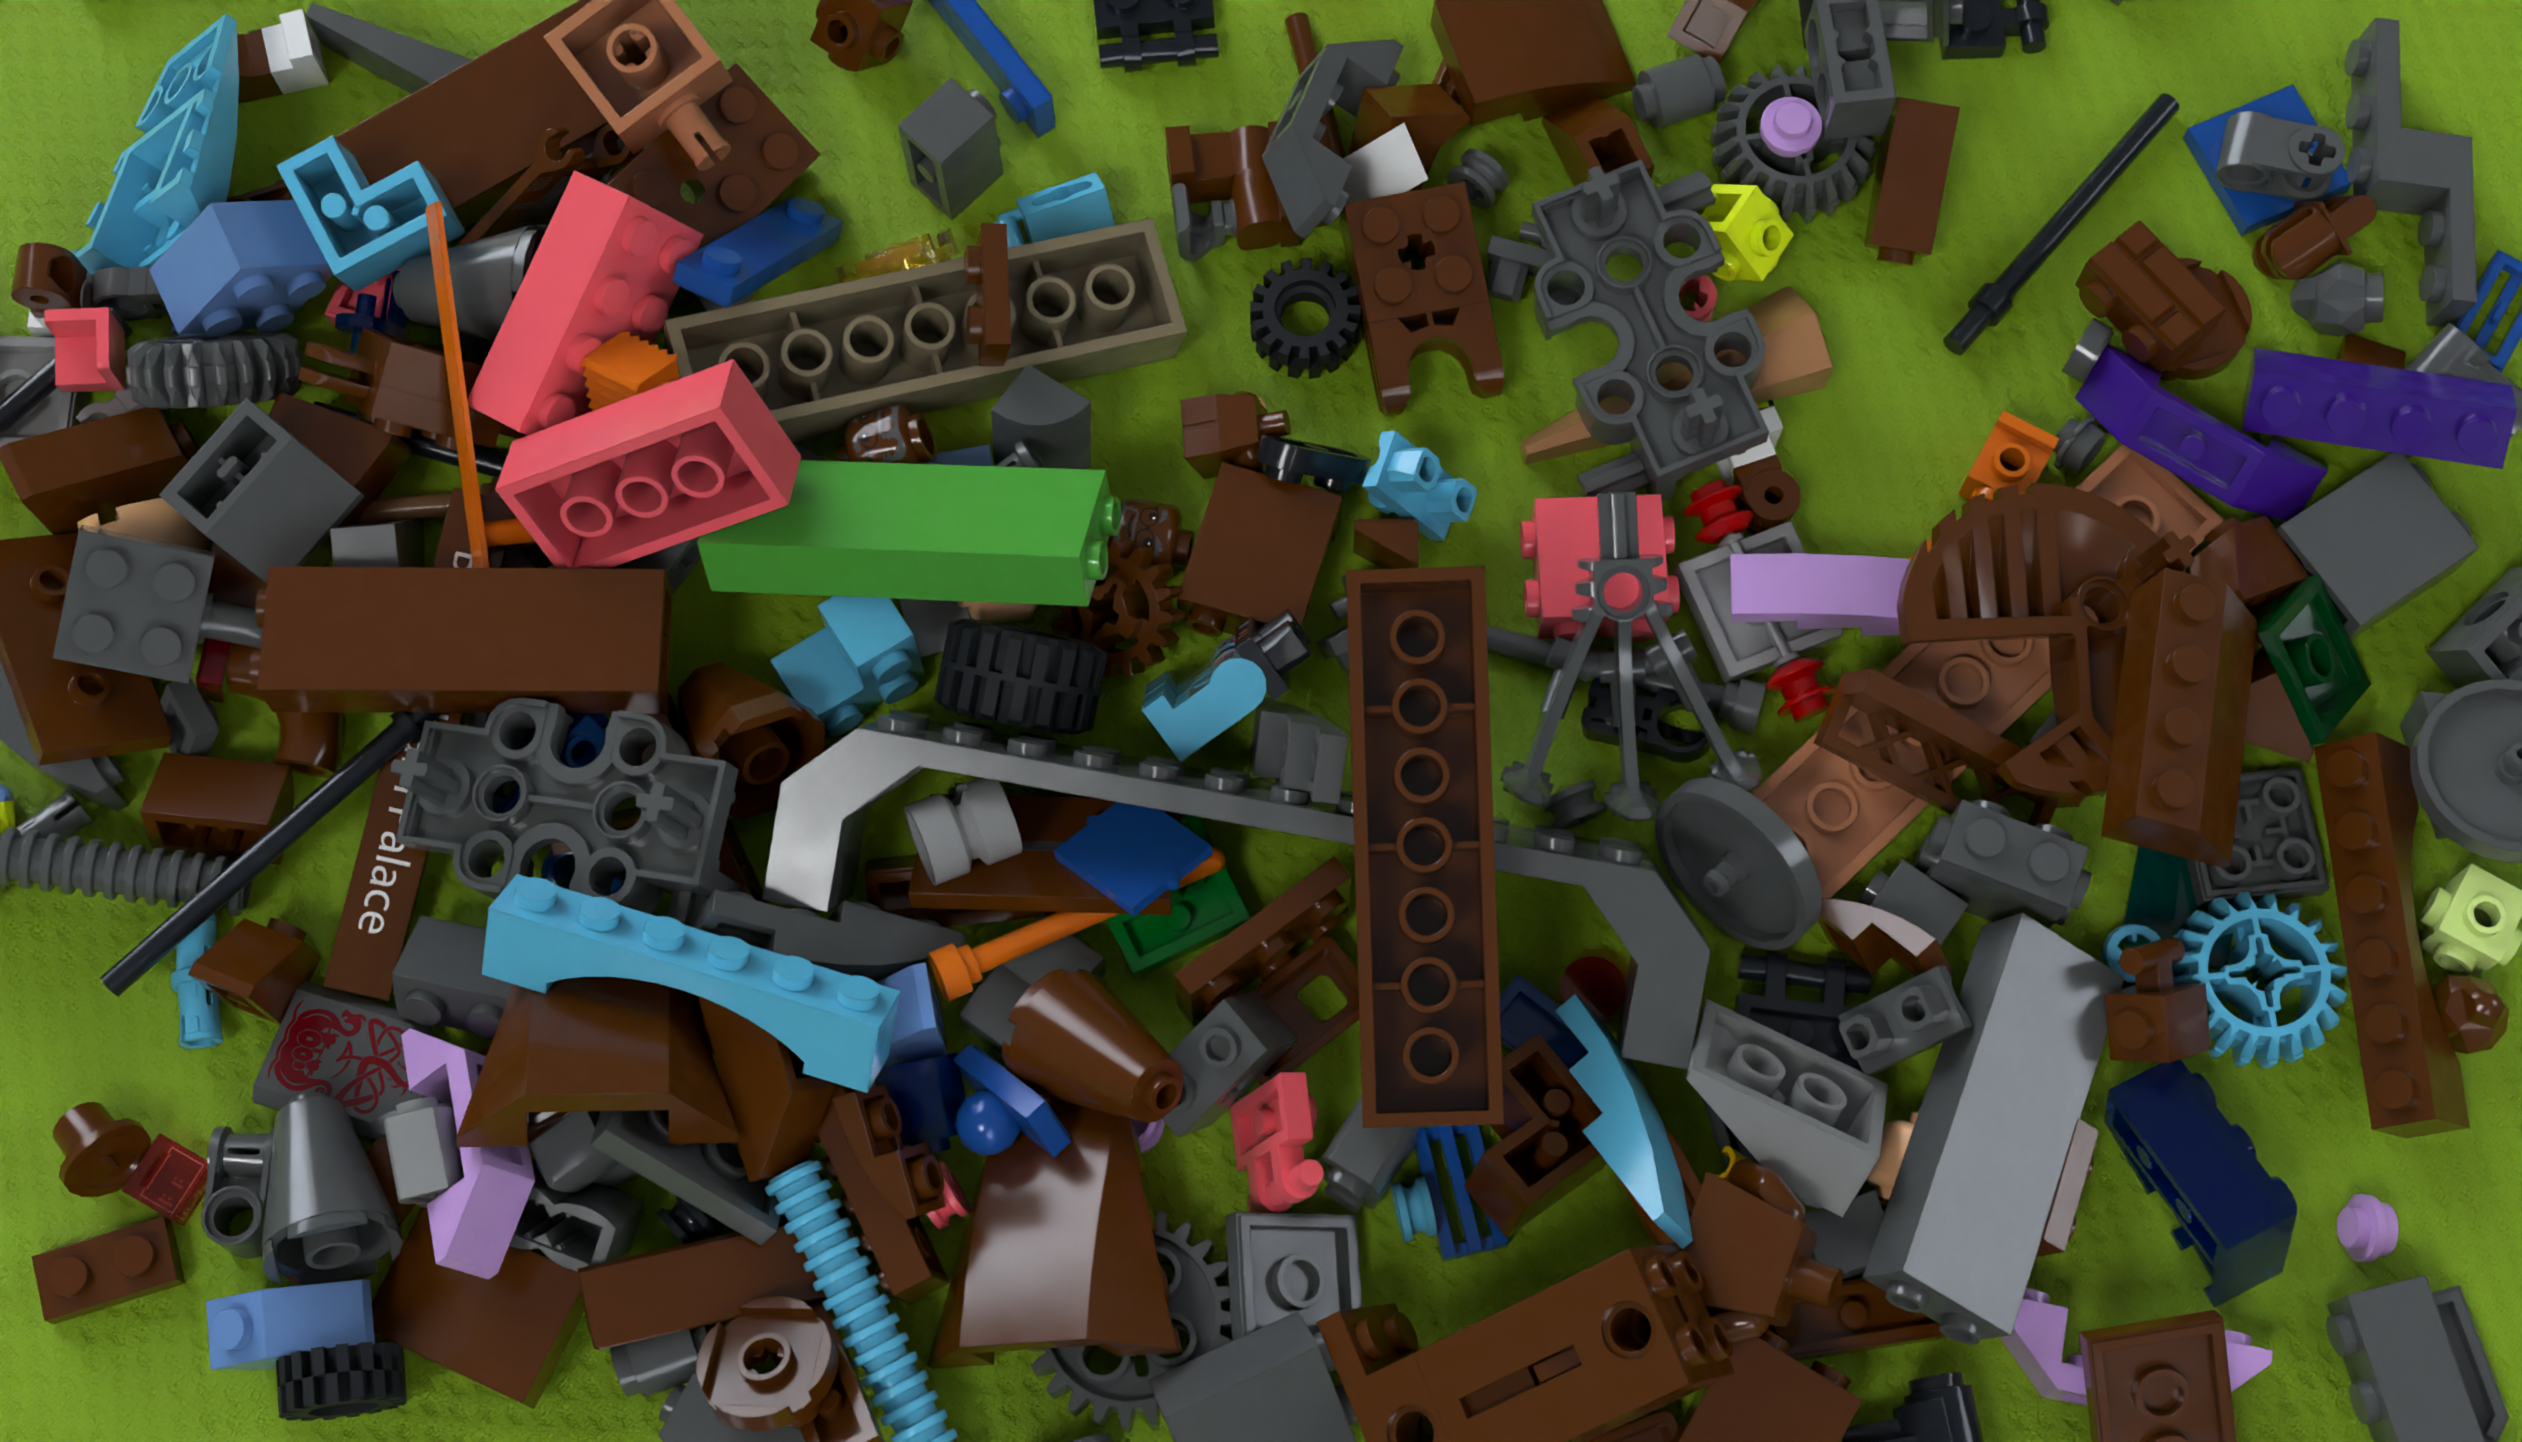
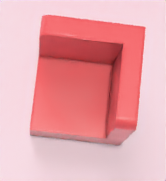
M109 307L47 309L44 311V323L55 337V385L60 392L125 390V331Z

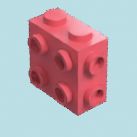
M1661 494L1636 495L1639 555H1662L1663 563L1652 568V574L1667 578V589L1653 594L1654 600L1672 603L1673 613H1678L1680 606L1679 580L1677 575H1667L1666 554H1673L1675 549L1673 516H1663ZM1597 496L1534 499L1530 521L1520 522L1522 559H1532L1534 580H1524L1525 617L1536 618L1537 638L1553 639L1554 641L1556 636L1572 642L1580 621L1572 619L1571 609L1590 602V597L1576 594L1575 582L1589 577V571L1579 568L1577 560L1600 557ZM1617 573L1606 582L1603 592L1604 599L1612 607L1623 608L1629 606L1638 596L1639 584L1634 575ZM1604 615L1595 637H1614V621ZM1644 615L1632 621V644L1647 642L1655 638ZM1669 616L1663 618V620H1664V622H1665L1666 625H1667Z

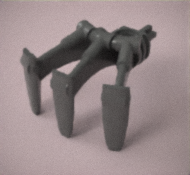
M1636 492L1597 494L1600 557L1578 559L1577 566L1588 570L1589 577L1575 582L1576 594L1590 597V602L1571 609L1572 619L1580 621L1572 642L1556 636L1551 646L1545 666L1553 668L1554 671L1540 710L1544 713L1526 763L1523 764L1514 760L1511 767H1504L1500 777V781L1504 783L1503 791L1511 793L1519 800L1533 806L1543 807L1549 803L1552 798L1551 792L1554 784L1549 782L1551 774L1543 772L1542 769L1560 719L1565 717L1577 680L1581 679L1587 682L1590 677L1599 678L1600 684L1610 683L1613 727H1618L1622 783H1611L1610 792H1604L1605 806L1610 808L1612 816L1617 815L1628 821H1645L1654 818L1659 808L1657 789H1651L1650 781L1639 782L1635 726L1639 725L1635 682L1645 681L1646 675L1655 673L1657 677L1667 673L1686 711L1693 712L1717 756L1718 761L1708 765L1712 773L1707 775V778L1729 782L1747 792L1754 789L1760 784L1762 768L1753 752L1747 754L1744 748L1734 753L1732 752L1706 704L1710 699L1689 662L1698 657L1684 629L1671 635L1663 618L1673 614V604L1654 600L1653 594L1667 589V578L1652 574V568L1663 563L1662 555H1639ZM1617 573L1632 574L1636 577L1639 584L1637 598L1632 604L1623 608L1608 605L1603 594L1606 582ZM1605 615L1614 621V651L1597 652L1589 648ZM1644 615L1657 642L1645 649L1632 650V621Z

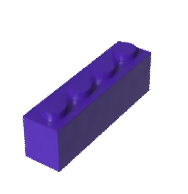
M2254 348L2242 404V428L2252 432L2503 469L2517 413V406L2512 385Z

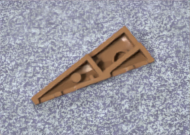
M1790 286L1779 289L1749 307L1748 310L1750 314H1753L1765 344L1759 379L1752 390H1750L1755 402L1760 403L1825 388L1833 366L1815 311ZM1722 350L1715 355L1721 364L1728 367H1738L1747 362L1744 355L1737 350ZM1669 362L1657 370L1656 379L1663 388L1670 391H1678L1690 384L1692 375L1685 365ZM1618 396L1606 397L1599 403L1602 410L1613 415L1624 414L1632 407L1627 400ZM1575 409L1522 440L1520 447L1525 464L1611 444H1605L1593 438L1586 429L1578 410Z

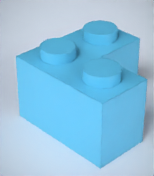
M331 136L276 165L334 276L355 292L398 270L407 260L431 252L425 207L434 202H441L447 243L466 233L439 181L419 161L370 186L355 156L336 138Z
M832 596L817 605L825 628L770 660L778 681L787 695L811 708L825 724V736L830 734L832 737H836L849 732L862 721L863 713L883 701L886 704H892L904 699L917 688V681L925 677L914 635L890 598Z

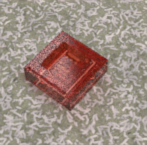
M159 1133L122 1191L174 1222L185 1226L205 1195L208 1177L207 1160Z

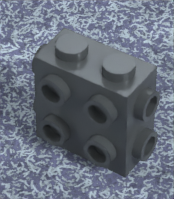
M1962 799L1950 818L1939 815L1931 834L1927 833L1921 844L1914 867L1968 903L1969 905L1964 912L1990 922L2024 913L2050 929L2054 923L2063 926L2071 908L2078 909L2081 905L2092 875L2091 872L2082 869L2089 847L2073 842V836L2069 832L2049 824H2037L2034 827L2010 818L2011 814L2006 808L1986 800H1974L1971 803Z

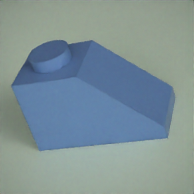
M926 963L911 965L876 982L877 984L901 991L889 1056L881 1069L948 1057L949 1053L939 996Z
M361 1279L261 1289L206 1301L211 1370H268L276 1368V1360H279V1357L291 1355V1353L297 1351H311V1348L322 1346L331 1348L336 1347V1344L348 1343V1346L357 1345L360 1342H372V1345L375 1344L370 1280Z

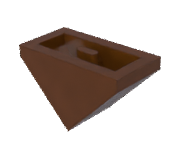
M1437 83L1364 87L1348 155L1405 122L1421 163H1423L1471 121V118Z
M2266 655L2254 660L2245 741L2309 763L2314 753L2313 745L2310 744L2269 656Z

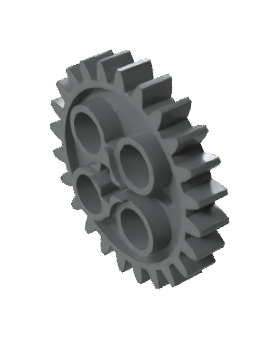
M1160 1211L1155 1217L1157 1232L1153 1233L1159 1264L1170 1266L1175 1271V1277L1169 1286L1171 1297L1167 1298L1172 1326L1185 1331L1190 1337L1187 1350L1181 1356L1174 1359H1165L1157 1354L1146 1355L1149 1373L1145 1377H1139L1136 1373L1134 1356H1123L1120 1366L1108 1375L1092 1373L1088 1369V1361L1091 1354L1100 1347L1098 1345L1029 1349V1351H1045L1031 1365L1037 1377L1057 1373L1047 1388L1049 1395L1056 1399L1071 1390L1073 1393L1069 1400V1412L1077 1417L1089 1404H1092L1094 1406L1093 1421L1099 1428H1103L1111 1413L1116 1412L1119 1414V1420L1125 1432H1131L1136 1413H1144L1152 1428L1158 1429L1160 1409L1148 1380L1232 1342L1229 1338L1223 1336L1224 1331H1231V1312L1223 1311L1224 1307L1230 1305L1229 1286L1217 1287L1229 1275L1227 1262L1221 1261L1207 1265V1261L1215 1250L1213 1242L1210 1239H1206L1191 1247L1192 1225L1186 1221L1172 1235L1168 1232V1217L1166 1212Z

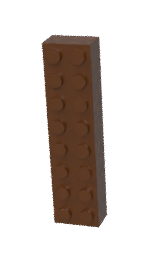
M1485 566L1346 570L1363 1128L1504 1124Z

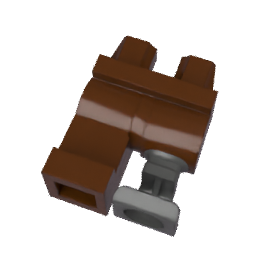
M1278 121L1268 122V128L1248 125L1236 128L1230 132L1190 134L1189 126L1165 127L1167 167L1178 252L1181 258L1188 261L1201 259L1210 250L1222 245L1225 241V235H1233L1234 238H1237L1238 247L1242 250L1261 249L1280 243L1281 247L1299 246V235L1294 233L1262 159V155ZM1211 202V214L1207 217L1200 216L1190 209V204ZM1321 221L1315 228L1326 226L1328 224Z

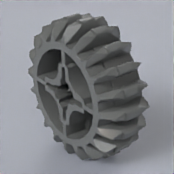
M1780 64L1772 69L1769 79L1755 71L1753 76L1749 78L1747 87L1737 84L1731 90L1728 102L1720 105L1716 116L1718 123L1713 126L1710 138L1712 146L1715 147L1711 159L1713 168L1723 169L1720 176L1722 184L1757 185L1762 193L1777 205L1779 215L1784 222L1789 220L1791 212H1798L1807 224L1814 218L1817 209L1830 217L1837 210L1839 201L1848 204L1855 197L1858 186L1865 183L1870 171L1869 162L1872 161L1875 153V142L1870 140L1872 135L1823 140L1821 131L1818 142L1811 150L1799 156L1789 158L1773 153L1762 139L1760 131L1759 133L1746 135L1747 129L1760 120L1766 107L1777 99L1783 97L1801 98L1811 103L1818 111L1813 80L1807 77L1804 64L1796 69L1794 76H1787ZM1838 153L1839 159L1833 165L1821 172L1811 174L1810 169L1813 163L1824 161L1825 156L1828 154Z
M267 331L229 333L220 337H210L207 334L164 337L163 339L137 342L127 350L128 366H125L127 385L131 386L132 400L148 408L180 409L241 404L246 397L253 403L268 402L269 400H275L278 392L293 396L301 389V380L297 378L300 367L303 366L302 355L298 354L297 339L287 333Z

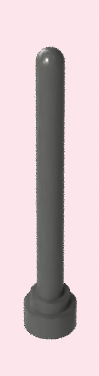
M1487 625L1488 651L1545 666L1553 642ZM1655 673L1648 674L1645 677V681L1635 682L1636 690L1655 695H1657L1658 689L1677 693L1667 673L1660 677H1657ZM1741 678L1740 684L1727 681L1726 687L1700 680L1710 699L1707 704L1712 710L1719 711L1718 718L1729 720L1728 727L1754 733L1766 684Z

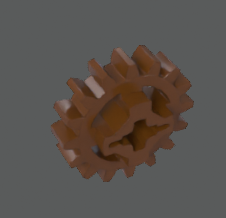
M1121 539L1112 541L1111 545L1109 542L1107 543L1108 567H1117L1118 570L1114 574H1109L1104 580H1096L1089 606L1052 605L1055 608L1062 609V618L1057 619L1051 624L1052 630H1066L1070 638L1096 644L1107 653L1104 678L1121 675L1122 671L1126 677L1145 672V665L1152 666L1162 663L1165 657L1160 646L1175 645L1180 639L1174 631L1169 629L1170 623L1185 619V612L1172 608L1171 599L1183 593L1182 586L1168 587L1164 580L1173 568L1170 563L1153 566L1151 564L1154 555L1152 547L1136 548L1133 551L1132 540ZM1135 637L1139 640L1127 650L1115 648L1117 643L1124 642L1126 639Z

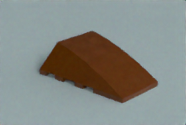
M578 977L555 981L546 994L513 985L456 1136V1147L527 1146L529 1112L669 1110L668 1144L738 1143V1132L691 993L657 983L628 978Z
M1041 1096L1046 1100L1069 1133L1071 1143L1054 1158L1020 1131L1012 1147L997 1155L986 1156L928 1360V1367L937 1369L994 1365V1354L999 1351L1098 1345L1118 1357L1182 1353L1178 1330L1171 1323L1167 1298L1171 1296L1166 1272L1159 1265L1153 1233L1157 1232L1153 1209L1146 1202L1141 1176L1145 1175L1133 1119Z

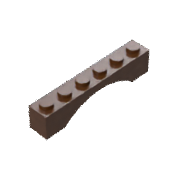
M2377 732L2314 747L2371 1129L2407 1139L2470 1128L2460 1062L2446 1034L2434 1001L2416 926L2412 892V847L2419 806L2410 773V749L2408 746Z

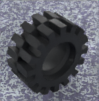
M1301 258V269L1294 270L1291 260L1281 263V274L1277 275L1271 268L1264 274V286L1257 283L1253 291V302H1250L1252 342L1256 341V352L1260 358L1263 359L1268 355L1269 367L1276 372L1280 370L1282 365L1288 366V377L1298 379L1299 369H1308L1309 379L1320 377V367L1326 366L1328 372L1332 373L1339 369L1340 357L1347 362L1353 354V344L1357 345L1360 331L1361 304L1358 305L1359 294L1355 286L1348 288L1349 277L1342 270L1335 277L1332 275L1333 264L1322 261L1320 269L1315 270L1312 269V258ZM1296 302H1314L1326 310L1329 322L1325 329L1316 335L1299 336L1285 328L1281 320L1283 312L1289 305Z
M360 1342L357 1345L349 1346L348 1343L336 1344V1347L331 1348L322 1346L311 1348V1351L293 1352L291 1355H284L279 1357V1360H276L279 1418L312 1421L318 1418L331 1420L341 1416L349 1418L360 1416L359 1414L362 1413L374 1414L382 1412V1410L395 1409L399 1405L406 1404L407 1401L404 1352L400 1344L391 1345V1342H380L373 1345L372 1342Z

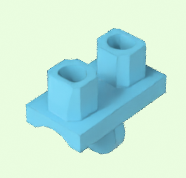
M1382 431L1378 441L1380 446L1379 458L1376 464L1367 471L1362 486L1368 491L1369 502L1381 513L1390 514L1395 512L1402 519H1415V521H1418V531L1430 541L1445 540L1451 522H1466L1469 519L1477 497V488L1464 478H1453L1441 468L1439 457L1428 448L1415 447L1397 431Z

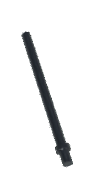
M400 711L391 714L390 717L394 721L104 973L100 977L104 985L119 997L409 742L413 741L417 745L421 739L425 720L435 721L443 713H404Z

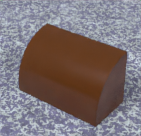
M164 752L140 809L152 849L164 847L168 854H174L177 849L185 850L188 856H195L198 852L206 853L208 858L225 855L229 860H235L293 810L294 783L291 765ZM282 853L271 864L280 865L284 853Z

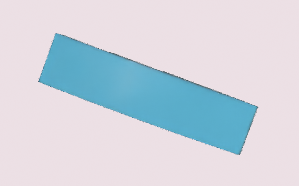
M1574 994L1556 1010V1013L1589 1053L1571 1067L1569 1072L1602 1112L1582 1132L1653 1222L1684 1249L1693 1241L1682 1178L1663 1121L1631 1060L1621 1057L1619 1044L1607 1026Z

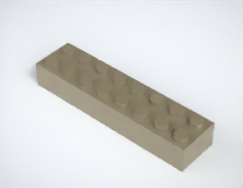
M1148 218L1007 248L1011 347L1004 366H979L978 344L967 343L968 305L976 306V284H965L964 257L665 320L663 348L667 349L668 354H677L680 378L734 359L791 442H797L845 431L848 422L855 416L891 404H901L908 407L913 414L918 412L923 414L1000 397L1027 364L1055 381L1063 383L1175 358L1187 333V329L1153 219Z

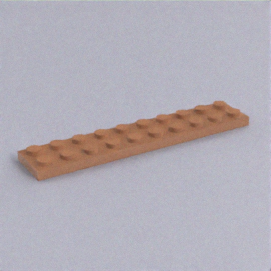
M2123 444L2076 487V489L2090 492L2111 501L2128 511L2148 526L2160 539L2171 531H2174L2180 540L2190 535L2197 544L2189 551L2191 555L2205 542L2204 537L2224 522L2220 515L2172 472ZM2084 605L2087 615L2098 622L2095 612ZM2049 638L1985 639L1910 644L1880 672L2000 737L2052 689ZM1850 706L1838 736L1858 747L1875 741L1867 714ZM1887 725L1890 735L1898 732V730ZM1816 732L1764 781L1752 795L1771 808L1794 832L1815 867L1821 885L1822 898L1833 899L1931 804L1814 744L1818 733ZM1908 737L1893 743L1903 771L1913 775L1929 769L1919 741ZM1879 749L1869 752L1882 759ZM1941 754L1943 763L1952 760ZM1963 765L1947 771L1950 784L1952 785L1969 768ZM1933 778L1924 780V782L1935 787Z

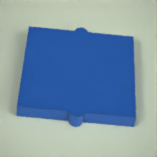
M1116 802L1099 816H1089L1085 827L1054 850L1055 859L1133 917L1168 889L1177 890L1180 887V880L1213 854L1212 846L1162 810Z

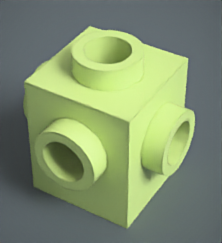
M2471 863L2448 881L2445 890L2437 887L2425 903L2419 916V921L2427 925L2419 940L2421 948L2432 953L2434 961L2442 968L2459 975L2471 974L2477 978L2497 963L2505 966L2515 955L2522 942V931L2516 928L2522 917V890Z

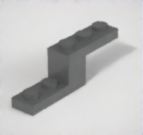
M2375 18L2361 36L2350 43L2345 57V72L2348 76H2351L2352 92L2346 110V126L2352 129L2353 147L2347 163V180L2353 183V196L2366 195L2375 202L2376 210L2422 216L2418 227V242L2420 246L2424 247L2425 269L2420 279L2419 296L2422 301L2426 302V325L2445 327L2448 323L2455 324L2477 303L2472 137L2401 127L2399 21Z

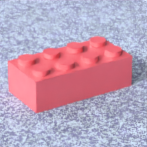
M574 170L467 398L468 406L525 435L533 434L592 412L593 409L588 407L591 399L586 397L589 388L584 386L587 378L582 376L585 367L580 365L584 356L620 332L630 331L631 336H640V341L649 340V345H653L659 330L667 319L670 306L680 287L673 282L677 261L697 251L704 234L628 194Z
M731 359L512 441L495 490L555 568L609 569L789 505L801 455L736 361Z

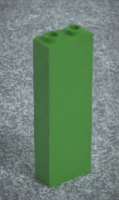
M800 460L789 505L699 537L697 545L711 591L1089 606L1096 580H1104L1107 574V543L1109 536H1117L1119 533L1121 505L1118 497L1110 496L1106 470Z

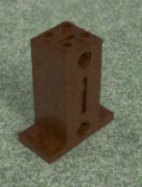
M1677 1243L1626 1249L1417 1352L1418 1340L1416 1332L1409 1319L1399 1312L1396 1303L1341 1310L1317 1321L1319 1330L1366 1442H1588L1735 1373L1729 1357L1733 1355L1730 1338L1721 1322L1715 1317L1710 1318L1699 1294V1291L1703 1289L1700 1272L1690 1255L1684 1251L1680 1252Z

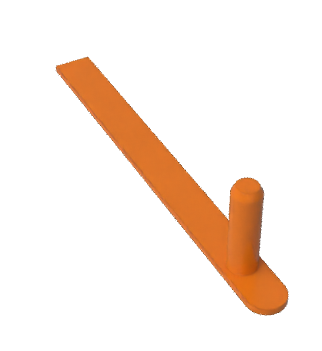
M434 202L425 207L472 565L473 568H490L487 547L532 543L535 541L517 518L494 521L483 520L441 202Z

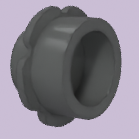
M2094 417L2086 418L2081 423L2071 418L2058 432L2056 437L2060 439L2053 450L2058 453L2054 464L2057 469L2065 466L2079 475L2097 456L2108 434L2095 426L2096 419Z

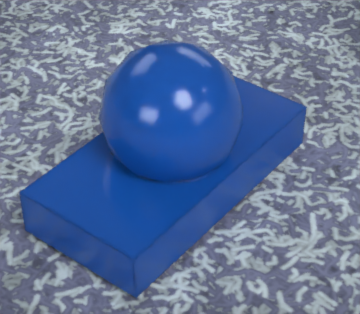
M969 1044L953 1059L976 1092L965 1098L957 1112L955 1122L959 1139L970 1151L983 1156L997 1155L1012 1147L1020 1131L1054 1158L1071 1143L1069 1133L1046 1100L977 1046L973 1047Z

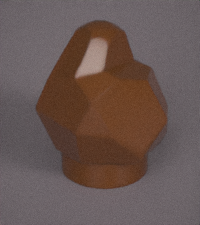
M2448 975L2432 988L2434 1001L2455 1052L2470 1054L2490 1050L2505 1034L2509 1008L2489 980Z

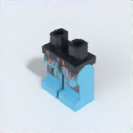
M1288 608L1261 628L1251 616L1236 627V636L1220 643L1209 663L1179 684H1176L1168 671L1147 684L1142 711L1181 762L1253 711L1263 701L1266 691L1273 701L1289 690V671L1311 656V651L1307 646L1310 644V638Z

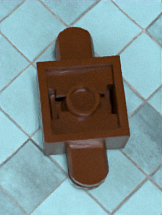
M363 327L356 353L307 341L305 355L352 370L350 377L312 367L301 366L297 379L312 385L345 393L344 400L361 410L359 419L372 423L375 429L411 438L413 427L421 429L420 435L434 439L435 444L457 451L444 349ZM462 354L468 398L485 361ZM468 406L473 445L479 444L495 449L499 434L517 439L527 436Z

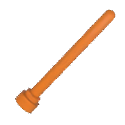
M1212 847L1213 854L1180 880L1179 888L1222 870L1226 862L1223 851ZM1057 912L972 949L968 944L956 948L953 943H950L927 953L928 963L942 996L947 1002H950L973 992L972 984L982 981L981 973L1119 914Z

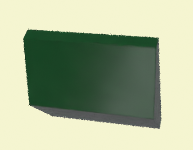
M2318 574L2307 577L2255 612L2256 620L2258 621L2257 633L2311 745L2323 743L2371 686L2325 585Z

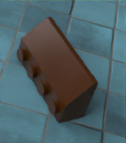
M2165 567L2131 593L2101 833L2102 837L2222 868L2230 866L2232 860L2258 622L2225 583Z

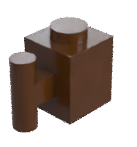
M2168 937L2132 947L2122 952L2120 965L2127 974L2135 975L2136 985L2105 994L2110 1060L2171 1063L2211 1049L2206 984L2173 982L2172 964L2180 962L2185 954L2184 945L2179 939Z

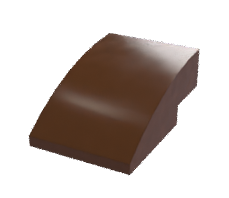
M1602 0L1434 1L1430 26L1462 107L1471 118V121H1469L1470 127L1521 113L1524 122L1595 96L1604 99L1632 91L1633 86L1637 84Z
M422 1208L402 1245L400 1254L395 1258L372 1301L374 1334L395 1344H400L401 1347L532 1409H535L585 1312L578 1272L564 1268L528 1249L509 1246L499 1272L489 1280L437 1265L435 1263L427 1208Z

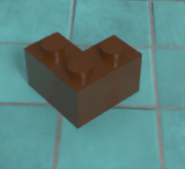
M1539 1034L1502 1058L1504 1124L1490 1125L1502 1140L1483 1153L1464 1185V1188L1506 1238L1602 1170L1607 1163L1582 1132L1602 1114L1601 1110L1569 1072L1568 1067Z

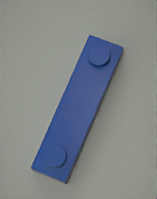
M928 0L1001 91L999 99L1010 118L1016 124L1025 121L1037 138L1055 128L1052 95L976 0Z
M789 198L677 261L673 282L686 290L727 308L838 241L844 221L824 213L825 209L823 206L815 201L805 198Z

